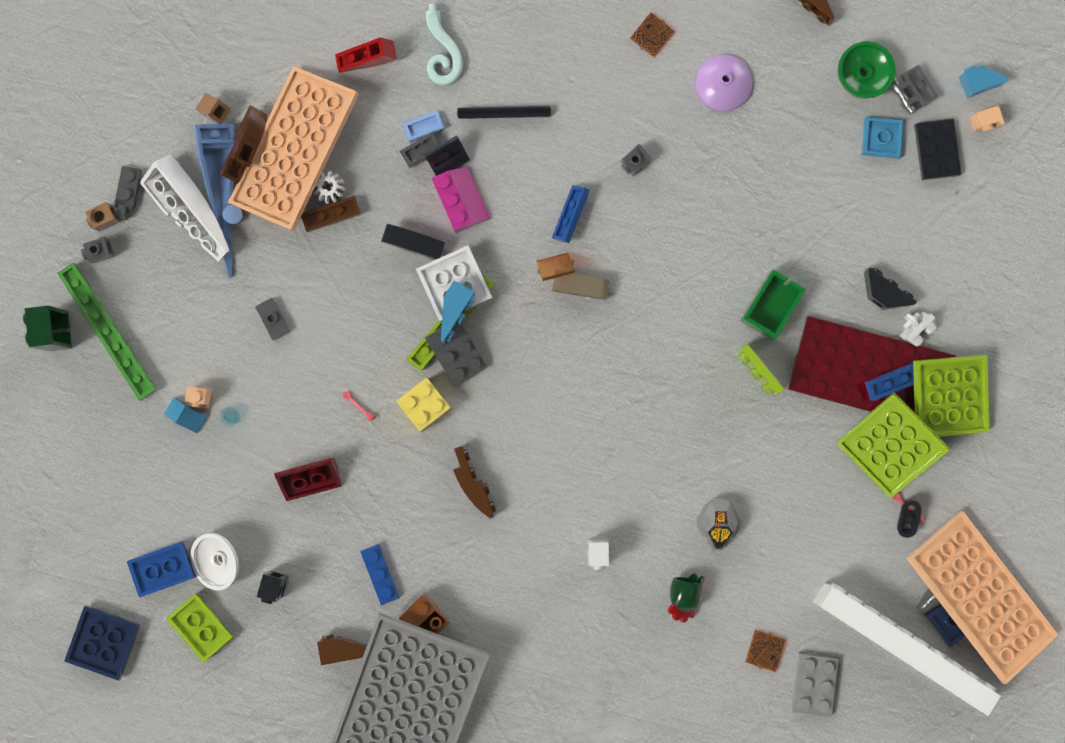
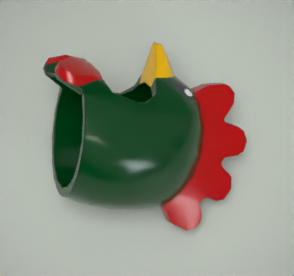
M693 573L689 578H673L670 587V600L672 604L668 608V613L672 614L673 620H680V622L685 623L688 621V618H694L695 610L702 599L700 596L705 579L704 576L698 578L697 574Z

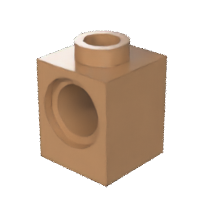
M104 202L86 211L88 216L86 221L89 227L99 232L120 222L116 217L117 214L113 206L108 202ZM104 213V219L98 222V216Z

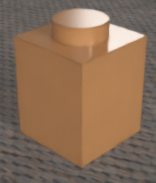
M207 93L204 94L196 107L197 111L219 124H222L231 109L219 99Z

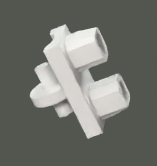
M916 312L913 316L906 314L904 318L907 322L903 325L905 330L899 337L915 346H919L924 340L919 334L923 330L925 333L930 334L937 328L933 322L935 317L925 312L921 314Z

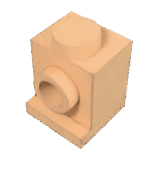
M999 106L977 112L971 117V126L974 131L983 130V132L994 128L997 129L1005 124Z
M187 386L185 402H190L189 406L209 409L212 390Z

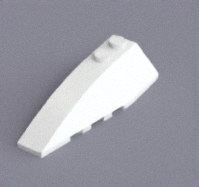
M172 155L154 161L140 181V184L167 216L171 215L176 219L175 223L179 227L183 226L186 228L191 238L198 239L201 242V247L218 262L221 261L229 252V248L215 215L195 183Z

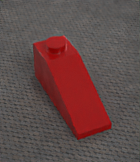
M382 37L335 54L338 73L379 66L397 59L394 41Z

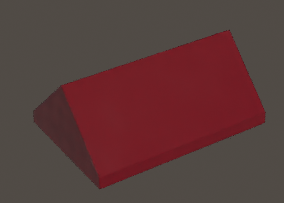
M335 458L274 473L286 502L342 487Z

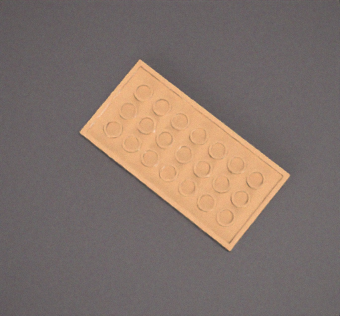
M293 66L265 124L250 167L245 168L228 203L294 232L359 93Z
M963 511L956 513L906 557L1002 684H1007L1058 636L1054 628Z

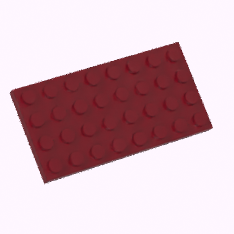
M806 316L787 390L871 412L891 394L875 401L870 400L865 385L866 381L913 363V361L956 357V355L923 346H915L908 342ZM914 385L895 392L915 413Z

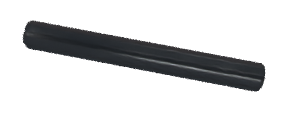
M550 106L465 107L457 109V117L459 119L551 116Z

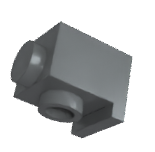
M638 144L622 158L621 167L627 174L631 173L634 176L651 161L652 157ZM637 157L639 161L637 163L632 162V158Z
M104 236L83 243L84 249H81L84 260H88L92 264L115 257L110 239ZM97 247V251L94 253L93 248Z

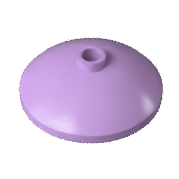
M717 55L702 64L696 75L695 87L699 98L706 106L717 111H731L740 107L748 99L752 90V76L746 64L740 59L731 55ZM727 77L729 81L724 82L722 78Z

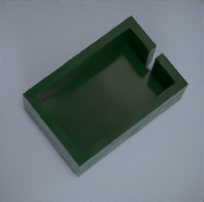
M49 305L24 308L23 321L27 328L25 341L29 348L45 351L72 349L70 331L52 333V330L70 328L68 311Z

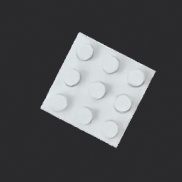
M468 245L416 269L440 322L443 315L444 296L454 280L474 292L475 296L473 298L476 300L472 307L492 299Z

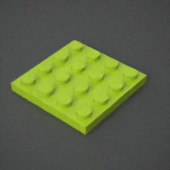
M987 355L913 361L915 414L938 437L990 432Z
M895 392L836 442L890 499L950 450Z

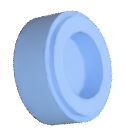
M229 205L223 210L222 218L227 224H237L242 219V211L235 205Z

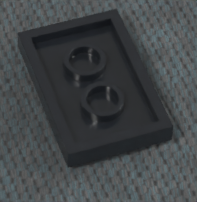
M954 119L916 123L914 129L921 180L960 176L961 167Z

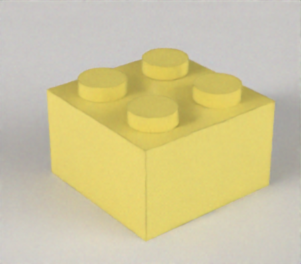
M427 377L396 401L420 432H423L452 409Z

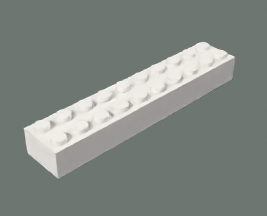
M825 583L813 603L969 705L989 716L1001 697L995 692V687L964 669L957 662L952 661L948 657L946 658V655L932 648L923 640L915 636L911 638L913 636L911 632L898 625L895 627L897 623L883 615L879 617L880 612L866 604L862 606L863 601L849 593L845 595L846 590L837 584L832 583L829 585Z

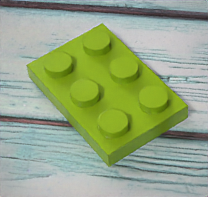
M748 344L736 351L739 354L737 355L739 361L743 365L747 364L751 369L749 373L755 380L759 379L763 384L761 388L767 395H779L785 390Z
M198 593L193 594L166 618L203 663L234 637Z

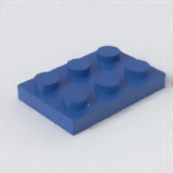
M184 541L127 561L139 598L196 578Z

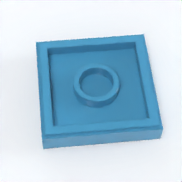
M865 117L861 155L901 158L904 120Z

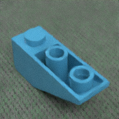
M455 280L446 292L443 301L441 342L443 344L446 341L450 342L455 334L453 329L456 324L460 325L465 318L463 313L466 308L470 309L476 300L473 298L475 296L473 291Z

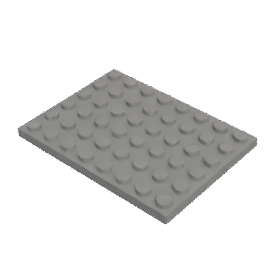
M379 612L332 743H457L490 654Z

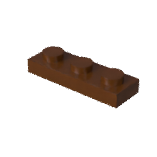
M352 196L304 212L301 218L308 233L359 216L361 212L356 197Z

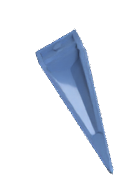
M195 125L196 151L210 207L229 248V252L223 259L227 275L230 278L232 276V225L227 224L223 220L222 212L227 206L231 205L228 201L233 193L234 182L219 173L236 141L233 139L235 136L234 125Z

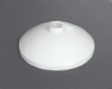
M207 533L196 539L191 549V565L199 581L213 590H223L230 587L235 582L239 571L238 557L231 543L216 533Z

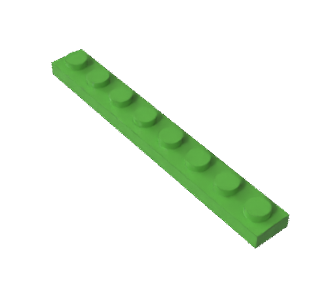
M71 263L57 272L138 400H143L157 390L76 263Z

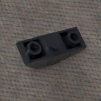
M869 267L864 271L867 298L882 310L910 307L916 304L917 301L913 299L914 296L910 292L899 289L898 284L892 279L887 280L883 277V273L879 269Z

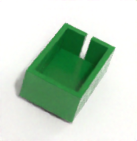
M774 269L768 273L740 319L741 322L771 340H775L806 291L805 288L792 280L785 286L783 283L788 278Z

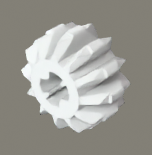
M328 171L327 176L322 172V178L318 180V184L314 188L317 190L313 194L319 196L318 200L320 202L324 199L326 204L330 203V199L333 202H337L336 196L339 198L343 197L339 191H345V187L341 186L344 181L339 179L337 173L332 177L331 171ZM328 184L333 186L330 191H327L326 185Z

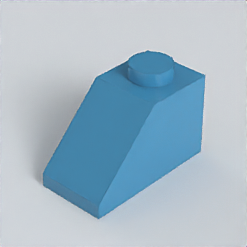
M971 66L964 70L959 80L966 97L970 98L1002 86L1008 81V78L984 66L978 68Z

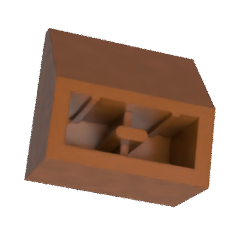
M425 592L398 618L436 634H439L450 623L440 608Z

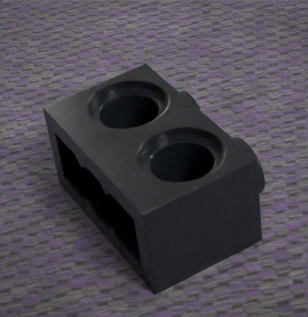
M274 571L264 573L256 597L261 598V602L272 604L282 599L289 576Z

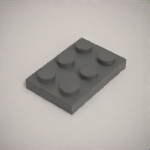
M462 323L460 325L456 324L453 329L455 331L454 336L450 342L446 341L445 344L441 342L442 327L425 337L454 387L487 368Z

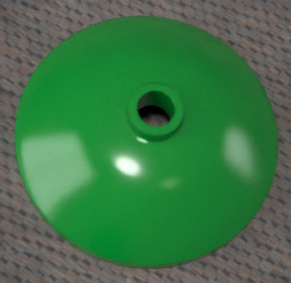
M863 41L855 43L846 49L839 60L837 71L839 81L848 93L858 98L870 99L883 94L891 86L896 68L892 55L885 47L875 42ZM860 72H866V76H862Z

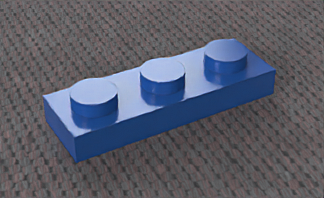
M572 185L552 236L554 240L570 243L590 190L585 187Z
M913 363L866 381L865 385L870 400L875 401L914 385Z
M377 544L360 551L380 605L399 599L400 597L380 545Z

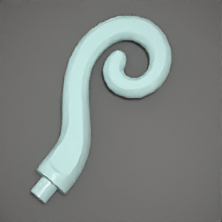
M429 4V11L425 12L427 26L431 34L450 52L453 59V68L448 75L441 76L435 71L437 63H441L445 69L450 67L448 57L439 54L429 60L427 73L434 83L448 86L459 78L463 68V58L456 43L444 31L441 24L440 11L436 10V4Z

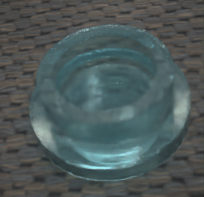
M233 407L224 408L220 413V420L226 426H233L239 421V412Z

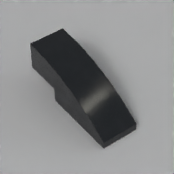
M388 223L381 239L383 243L432 260H437L441 257L445 242Z

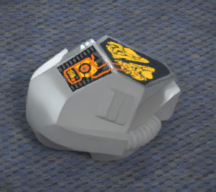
M715 498L707 502L697 517V528L700 534L707 538V542L712 550H723L730 537H734L741 527V520L735 507L731 502L723 498Z

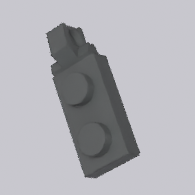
M122 166L115 198L116 217L119 219L127 220L129 210L133 211V207H136L142 176L141 169Z

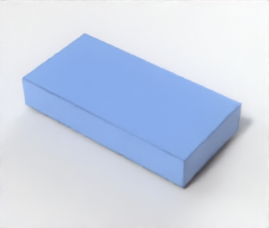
M438 110L403 124L410 143L421 139L431 132L434 134L445 130Z

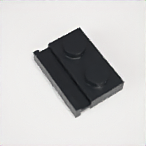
M457 135L424 154L435 176L449 170H454L470 161Z

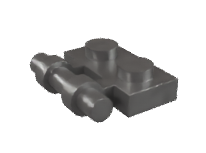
M919 65L901 75L904 81L902 84L897 79H894L891 84L893 93L898 95L902 102L901 106L907 110L909 115L916 111L912 105L915 102L922 108L939 97ZM907 87L913 96L910 99L904 92V89Z

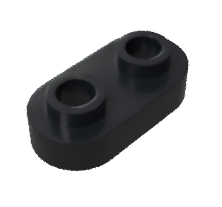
M907 499L901 505L897 530L905 538L913 537L918 529L922 508L915 499ZM908 506H914V510L908 511ZM909 524L910 528L904 529L903 526Z

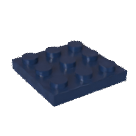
M86 605L82 610L64 662L119 681L122 678L141 624Z

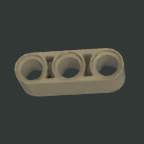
M556 271L552 291L607 300L610 280Z

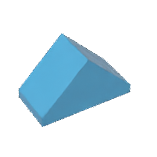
M175 397L164 413L176 424L195 433H198L207 418L204 414Z

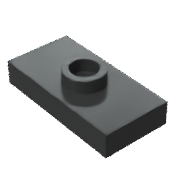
M433 132L402 149L400 153L408 167L412 168L426 159L425 153L440 144Z
M273 298L255 306L273 341L290 332Z

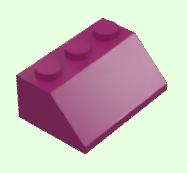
M468 167L449 170L432 178L455 234L490 219Z

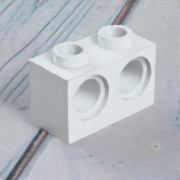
M587 540L589 567L592 566L593 570H604L605 566H609L608 541Z

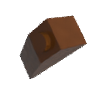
M333 634L324 635L317 642L321 665L363 658L367 647L365 643L341 636L334 637Z

